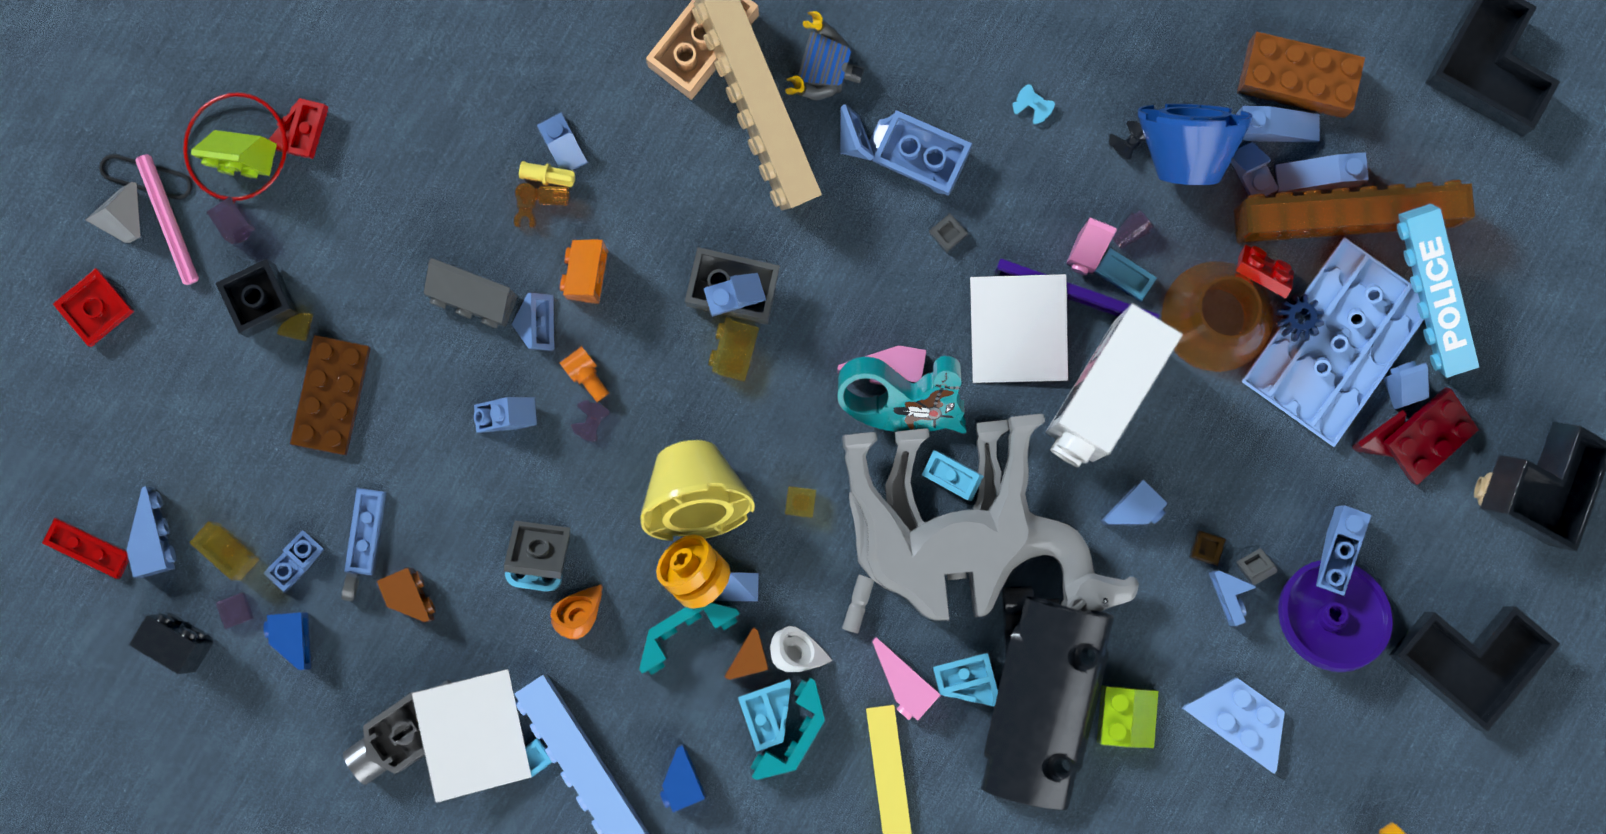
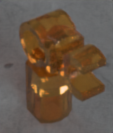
M528 183L518 185L515 190V197L517 199L516 208H519V212L514 217L515 227L520 228L521 219L528 217L530 220L529 227L535 228L536 218L532 214V210L535 209L536 201H539V204L568 206L569 187L541 185L539 189H536Z

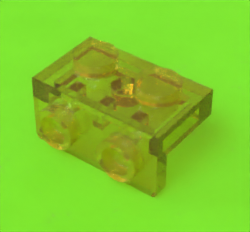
M726 317L725 323H719L715 338L720 340L718 349H712L708 366H712V373L746 382L759 327L736 322Z

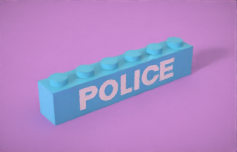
M1428 204L1398 214L1400 223L1397 224V230L1400 238L1405 240L1407 250H1404V258L1407 265L1412 268L1413 276L1410 277L1414 292L1418 293L1420 303H1417V309L1420 317L1425 319L1427 329H1424L1423 332L1427 344L1432 347L1433 355H1430V361L1434 370L1448 378L1479 368L1441 209L1433 204Z

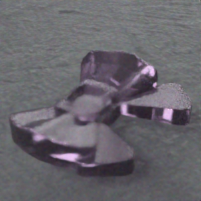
M588 400L578 403L577 406L588 415L586 422L572 424L571 428L581 438L590 442H596L598 440L597 429L603 418L610 414V411L601 404L590 403Z

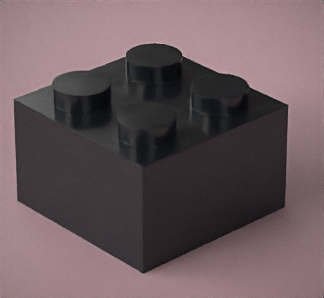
M264 259L215 283L238 333L249 338L299 314L276 264L268 259Z
M159 613L158 615H146L129 646L176 674L196 672L213 643L206 639L207 634L200 629L192 627L190 630L182 625L183 620L172 613L167 615Z

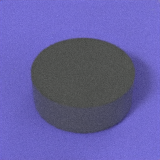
M347 573L342 591V600L354 601L359 584L358 574Z

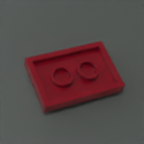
M1445 387L1383 443L1410 482L1418 485L1479 429L1452 389Z

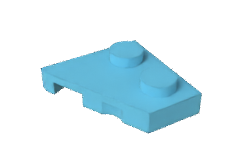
M988 653L932 667L940 695L995 707L998 690Z
M790 679L738 697L756 752L784 742L791 687Z

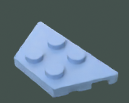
M1234 678L1223 684V686L1213 689L1201 698L1183 706L1182 709L1268 771L1271 773L1276 772L1285 711L1240 679Z

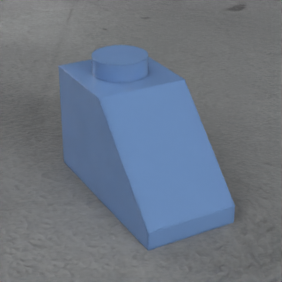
M1141 480L1100 522L1103 525H1145L1150 522L1155 524L1166 513L1163 508L1168 503L1144 480Z

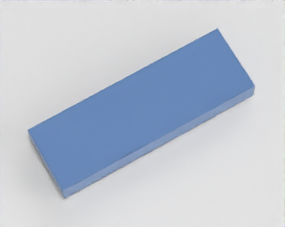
M357 488L344 572L365 575L375 574L387 492Z

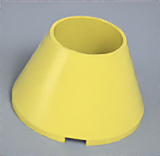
M689 440L670 445L658 454L640 521L644 532L657 539L673 541V536H689L694 534L706 539L724 534L742 525L748 520L747 514L750 510L754 512L755 505L748 489L713 443L702 440Z

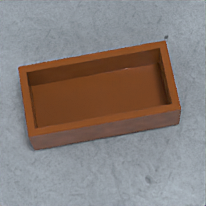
M1256 31L1249 40L1237 93L1345 119L1354 110L1365 57Z

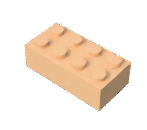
M692 0L646 57L647 65L651 70L691 100L716 70L715 61H717L714 51H709L705 44L703 35L706 32L703 25L698 24L694 18L692 9L695 8L693 3L696 0ZM740 0L749 23L752 25L759 16L758 5L752 0Z

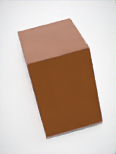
M752 628L724 676L726 679L731 680L769 669L758 629Z

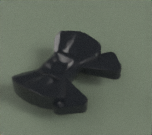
M1137 121L1126 122L1131 134L1126 140L1114 134L1109 135L1110 147H1114L1116 153L1126 160H1130L1133 150L1141 142L1146 141L1141 124Z

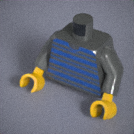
M807 12L808 15L812 16L813 23L803 21L802 24L807 29L814 28L815 32L811 31L798 76L786 79L793 83L794 88H787L785 92L788 95L798 93L800 96L817 101L831 97L836 92H841L844 80L861 83L864 67L850 64L852 50L849 48L848 43L834 28L822 20L819 12Z

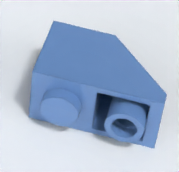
M1415 361L1400 365L1390 369L1392 375L1383 378L1394 410L1429 398L1428 367L1426 363L1417 366Z
M506 397L474 405L476 433L521 429L537 425L535 397Z

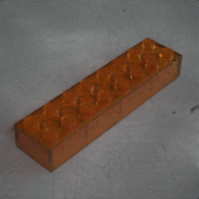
M1451 180L1444 182L1442 186H1434L1433 182H1423L1416 184L1414 188H1406L1405 184H1395L1388 186V189L1377 190V186H1366L1360 188V191L1349 192V188H1338L1332 190V193L1321 194V190H1310L1304 192V195L1293 196V192L1277 193L1276 197L1265 198V194L1249 195L1248 199L1242 201L1234 210L1237 243L1398 232L1397 224L1400 223L1398 214L1428 204H1433L1441 209L1445 228H1457L1475 217L1472 183L1462 184L1461 180Z

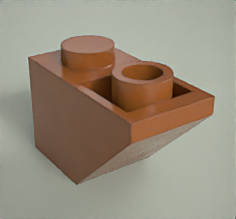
M408 567L377 581L388 608L423 622L435 620L432 614L436 612L435 606L430 597H425L422 589L425 583L419 571L415 572L414 568Z

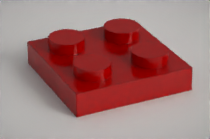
M1248 245L1244 246L1238 259L1236 268L1238 273L1284 298H1287L1292 290L1295 271L1291 270L1292 267L1282 260L1275 261L1271 259L1264 250L1257 246L1252 248Z
M97 268L53 303L55 308L89 347H93L134 312L105 275Z

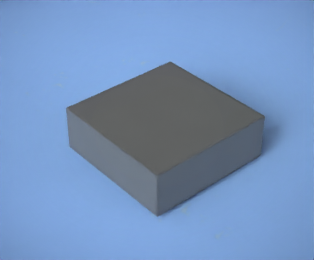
M950 213L928 232L946 253L968 235Z
M1261 548L1237 561L1238 568L1252 585H1256L1277 573L1276 566Z

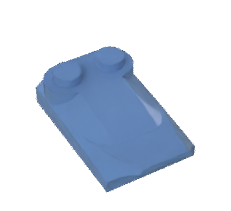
M897 110L890 117L878 121L869 140L875 157L872 159L873 162L926 185L936 193L948 196L955 186L972 147V143Z

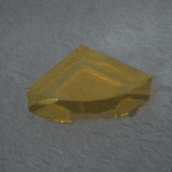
M300 313L291 317L280 326L277 334L306 342L313 315Z

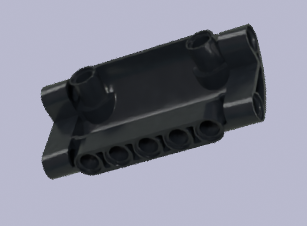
M1025 597L1019 625L1015 627L1010 638L985 745L984 756L987 758L981 790L988 794L1022 804L1058 810H1067L1069 808L1076 774L1082 768L1109 657L1107 643L1114 620L1113 615L1095 610L1083 612L1042 598ZM1089 648L1095 653L1094 662L1088 658ZM1062 758L1069 764L1068 771L1062 766Z

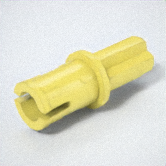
M522 161L519 168V178L539 181L545 186L550 183L572 187L575 182V172L551 167V164L548 163L544 166Z

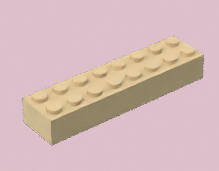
M696 0L693 3L695 8L692 9L694 18L698 24H702L706 32L703 35L705 44L709 51L713 50L717 58L715 67L720 77H725L729 86L726 87L731 103L735 102L740 112L737 114L739 124L742 129H747L751 138L748 140L750 150L753 155H758L762 165L759 166V170L764 181L768 180L771 185L772 191H770V196L776 207L779 206L782 211L821 196V191L741 1Z

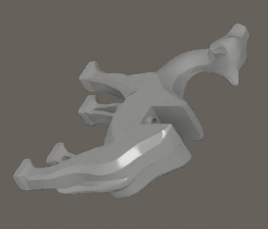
M1044 414L1010 417L1008 420L977 423L978 473L984 475L978 487V495L973 509L947 513L927 522L921 519L914 501L910 482L916 451L920 444L930 437L929 429L895 432L898 448L891 473L885 484L887 502L873 486L866 460L869 448L877 441L876 432L843 435L842 441L843 448L846 451L845 461L851 491L849 493V500L856 531L858 563L873 581L883 588L906 598L924 617L934 621L949 620L944 575H947L948 580L967 578L966 573L968 572L973 616L979 617L988 614L992 610L1011 571L1025 560L1040 555L1052 556L1061 565L1064 595L1061 605L1083 612L1088 610L1103 611L1115 605L1131 601L1136 596L1139 582L1135 577L1121 580L1095 574L1089 548L1077 530L1059 521L1036 516L1029 511L1025 496L1029 472L1027 453L1029 439L1032 432L1045 422ZM1010 430L1008 437V459L1002 482H1000L1001 469L997 460L996 442L1004 433Z

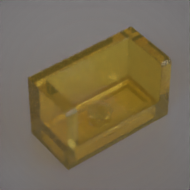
M207 522L189 542L230 580L241 581L260 560L218 522Z

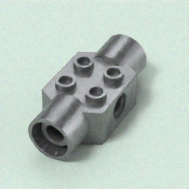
M446 680L439 686L451 684L452 682L450 680ZM412 693L363 726L364 738L343 752L347 766L353 775L364 785L374 780L386 770L396 774L423 757L425 751Z

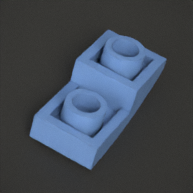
M302 530L283 549V553L263 574L285 594L307 571L324 549Z

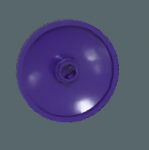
M1321 560L1305 565L1286 582L1279 599V621L1288 643L1303 659L1316 667L1328 671H1354L1375 660L1387 646L1393 625L1391 607L1383 589L1372 576L1354 565L1345 595L1342 596L1316 586Z

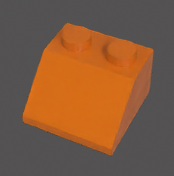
M572 240L571 248H566L565 264H568L567 275L563 274L560 282V291H564L563 295L566 299L595 304L600 303L608 249L603 240Z

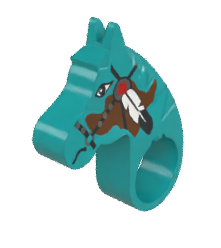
M950 356L939 357L933 364V372L924 375L916 383L909 382L887 363L874 357L855 358L847 362L840 370L838 376V402L841 408L857 421L871 427L895 432L917 429L936 431L944 428L960 433L967 432L965 426L966 419L963 416L965 414L964 400L960 399L958 393L961 386V366L956 358ZM870 378L881 382L887 391L879 397H860L851 393L847 386L857 379Z

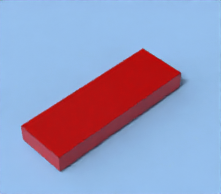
M54 518L42 544L116 579H121L129 563L126 550L59 518Z

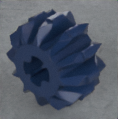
M1295 294L1290 296V302L1284 300L1280 303L1284 310H1277L1275 315L1282 318V320L1276 322V326L1281 327L1284 325L1286 328L1281 333L1283 337L1291 332V341L1296 342L1300 337L1303 342H1306L1310 339V335L1317 336L1319 334L1317 327L1323 326L1324 321L1317 317L1324 314V310H1315L1314 307L1318 305L1317 300L1308 303V295L1304 294L1299 299ZM1298 313L1302 314L1301 318H1305V321L1300 324L1297 322L1299 318L1295 319V315Z

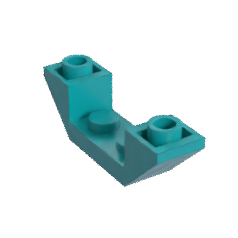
M709 603L701 608L691 609L685 607L649 629L639 670L642 674L649 671L650 675H653L664 668L663 661L668 659L657 638L661 637L663 641L678 633L675 627L683 622H686L687 626L702 618L701 611H705L715 629L721 626L723 630H726L738 622L736 616L740 614L739 610L715 603Z
M810 677L807 682L802 679L794 692V695L798 696L796 703L814 713V716L812 718L807 716L799 729L803 733L798 743L792 741L784 754L788 757V760L784 761L769 751H766L764 756L758 753L750 767L754 770L752 778L755 780L794 771L803 759L825 721L815 679Z

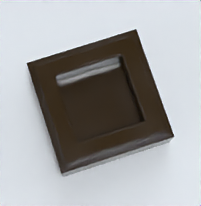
M1198 530L1189 557L1218 566L1226 539Z

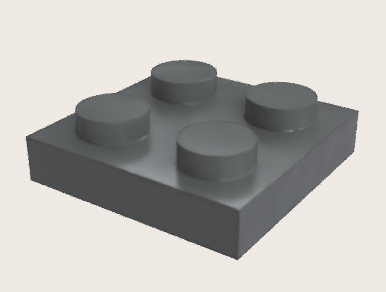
M515 521L504 562V572L561 579L571 528Z

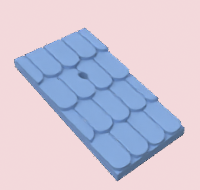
M1345 236L1301 295V297L1304 294L1308 295V303L1314 300L1318 301V305L1314 307L1316 311L1319 309L1324 310V314L1317 317L1324 321L1323 326L1317 327L1319 334L1317 336L1310 335V339L1306 342H1303L1300 337L1296 342L1291 341V332L1283 337L1281 333L1286 328L1284 325L1279 327L1242 379L1245 385L1333 447L1336 446L1424 320L1418 313L1417 303H1420L1418 293L1414 292L1411 283ZM1301 313L1295 315V319L1299 318L1297 321L1299 324L1305 321L1304 317L1301 318ZM1354 314L1362 316L1359 321H1352L1351 317Z

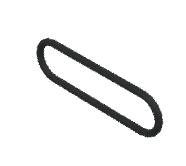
M110 154L104 157L99 167L101 175L112 182L123 185L129 184L130 182L108 176L104 172V164L111 158H117L136 164V160L117 154ZM155 165L157 170L180 176L188 183V189L183 195L178 196L166 193L168 198L180 200L190 194L192 182L187 175ZM137 184V189L147 191L145 186Z

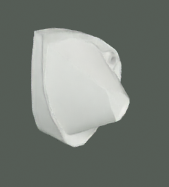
M785 627L777 631L772 638L770 645L771 658L774 665L783 671L801 672L823 666L832 661L808 634L797 627Z

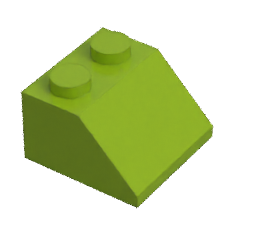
M1101 685L1097 743L1122 747L1154 748L1159 691Z

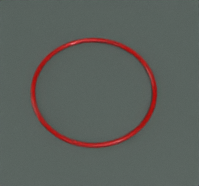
M246 93L223 94L205 103L191 119L184 137V160L194 182L207 194L226 201L246 200L265 191L280 174L287 153L285 128L276 111L264 100ZM229 97H245L265 106L277 120L283 139L282 157L275 174L259 190L240 197L223 196L207 189L195 176L188 158V139L192 126L198 116L211 104Z

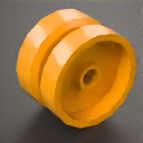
M694 534L680 538L665 550L659 559L656 573L658 581L684 607L695 609L713 602L723 592L729 581L730 567L727 561L702 536Z

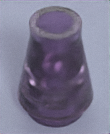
M1139 210L1135 214L1132 212L1116 231L1112 240L1122 250L1125 246L1150 234L1149 230L1153 228V225L1142 211Z

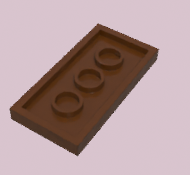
M314 335L290 440L291 445L347 456L371 347Z

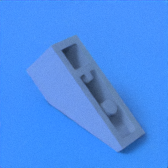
M1242 106L1236 113V115H1241V111H1246L1252 114V123L1242 141L1317 143L1320 141V114L1271 106Z
M1366 152L1338 154L1274 166L1276 184L1279 188L1277 193L1360 187L1369 180Z

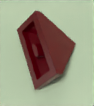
M1402 410L1353 445L1352 448L1357 452L1393 457L1383 442L1404 424L1407 414Z

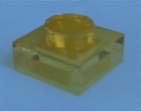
M788 486L785 515L813 518L816 490Z

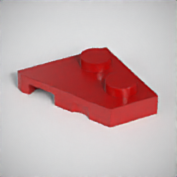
M299 98L291 107L290 113L281 119L286 132L288 154L314 159L328 112V106ZM279 127L268 140L277 144L276 151L282 152L283 139Z

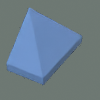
M846 104L842 105L840 153L872 160L875 157L860 116Z
M528 293L511 324L528 349L554 350L553 295Z
M730 572L728 584L714 601H758L759 573Z

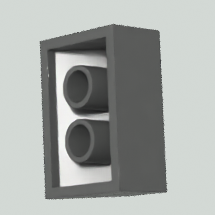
M697 247L685 298L686 306L710 312L703 288L729 281L731 276L758 273L766 301L729 311L722 315L768 325L780 266Z
M430 258L424 294L431 298L430 304L443 309L446 308V305L457 308L456 314L471 319L472 315L482 318L481 323L497 329L498 324L504 327L507 326L518 298L511 288Z

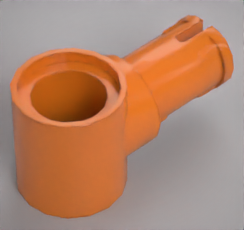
M582 346L559 362L573 382L582 383L596 402L601 401L610 394L596 374L597 370L595 367L597 365Z

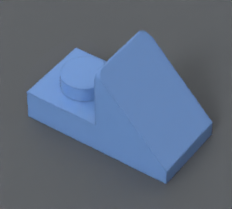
M562 113L537 125L559 168L573 171L587 163Z
M1253 142L1237 149L1231 161L1252 204L1279 190L1267 167V164L1271 161L1270 158Z
M758 273L731 276L729 281L703 288L712 317L766 301Z
M1222 571L1210 572V578L1229 626L1245 623L1244 615L1247 612L1242 600H1237L1236 595L1254 589L1256 586Z

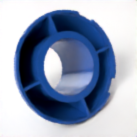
M1165 104V108L1155 110L1154 105L1138 108V118L1158 178L1162 181L1185 185H1211L1221 182L1252 123V114L1241 111V115L1231 114L1232 108L1197 104Z

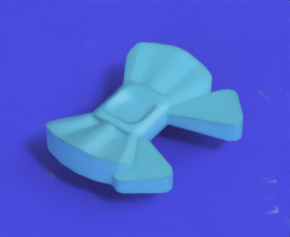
M1028 84L1019 92L1017 102H1013L1014 114L1017 115L1029 105L1035 110L1033 124H1039L1044 122L1052 113L1055 103L1054 101L1044 100L1038 94H1035L1033 87Z

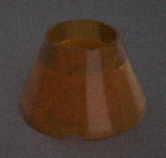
M1212 261L1195 265L1177 277L1165 295L1161 322L1183 334L1173 351L1183 361L1193 367L1213 372L1234 370L1252 361L1268 342L1273 326V308L1270 297L1264 286L1236 271V264ZM1223 290L1238 299L1244 311V324L1238 335L1220 334L1207 324L1202 313V300L1206 291Z

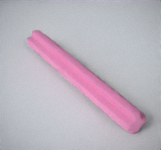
M148 154L136 158V164L182 283L186 285L193 284L199 278L153 159Z

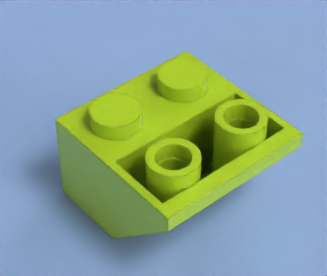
M214 130L192 149L191 155L201 159L202 165L218 168L217 171L220 173L234 175V172L237 171L241 172L243 176L258 178V174L270 176L277 144L262 136Z

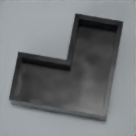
M1471 0L1425 83L1521 137L1534 130L1560 83L1559 80L1511 55L1537 6L1526 0Z
M1553 422L1537 465L1527 459L1499 455L1480 509L1549 546L1577 552L1606 472V440L1582 426Z
M1504 606L1473 644L1436 612H1424L1389 655L1476 730L1488 732L1558 648L1560 643L1516 606Z

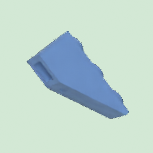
M145 486L141 489L127 546V554L133 577L143 578L175 569L176 553L173 546L169 545L167 537L170 532L167 520L162 517L160 509L163 506L162 497L154 487Z
M1345 505L1335 507L1325 538L1316 583L1317 587L1342 596L1345 595L1371 518L1370 514Z

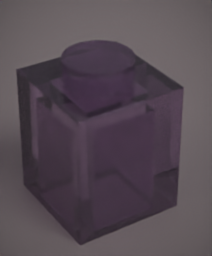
M228 197L207 211V214L223 238L231 244L245 241L250 237V232L255 230V227L239 203L231 197Z

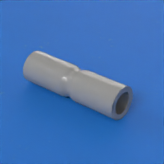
M858 575L851 598L852 602L848 607L842 629L859 633L865 613V606L868 603L874 584L871 578Z

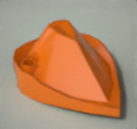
M602 585L572 594L554 605L550 617L551 624L557 633L569 639H579L591 630L601 601Z

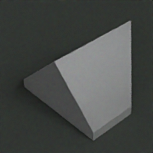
M130 182L120 188L93 212L86 221L126 243L140 238L137 183Z

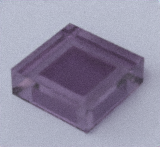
M243 592L216 602L225 629L254 619L247 597Z

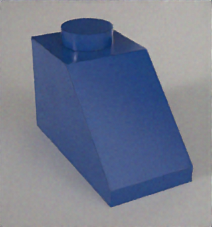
M308 612L267 615V621L264 622L265 638H268V644L298 670L311 669Z
M685 744L677 747L662 784L664 791L660 792L665 807H671L673 813L706 798Z

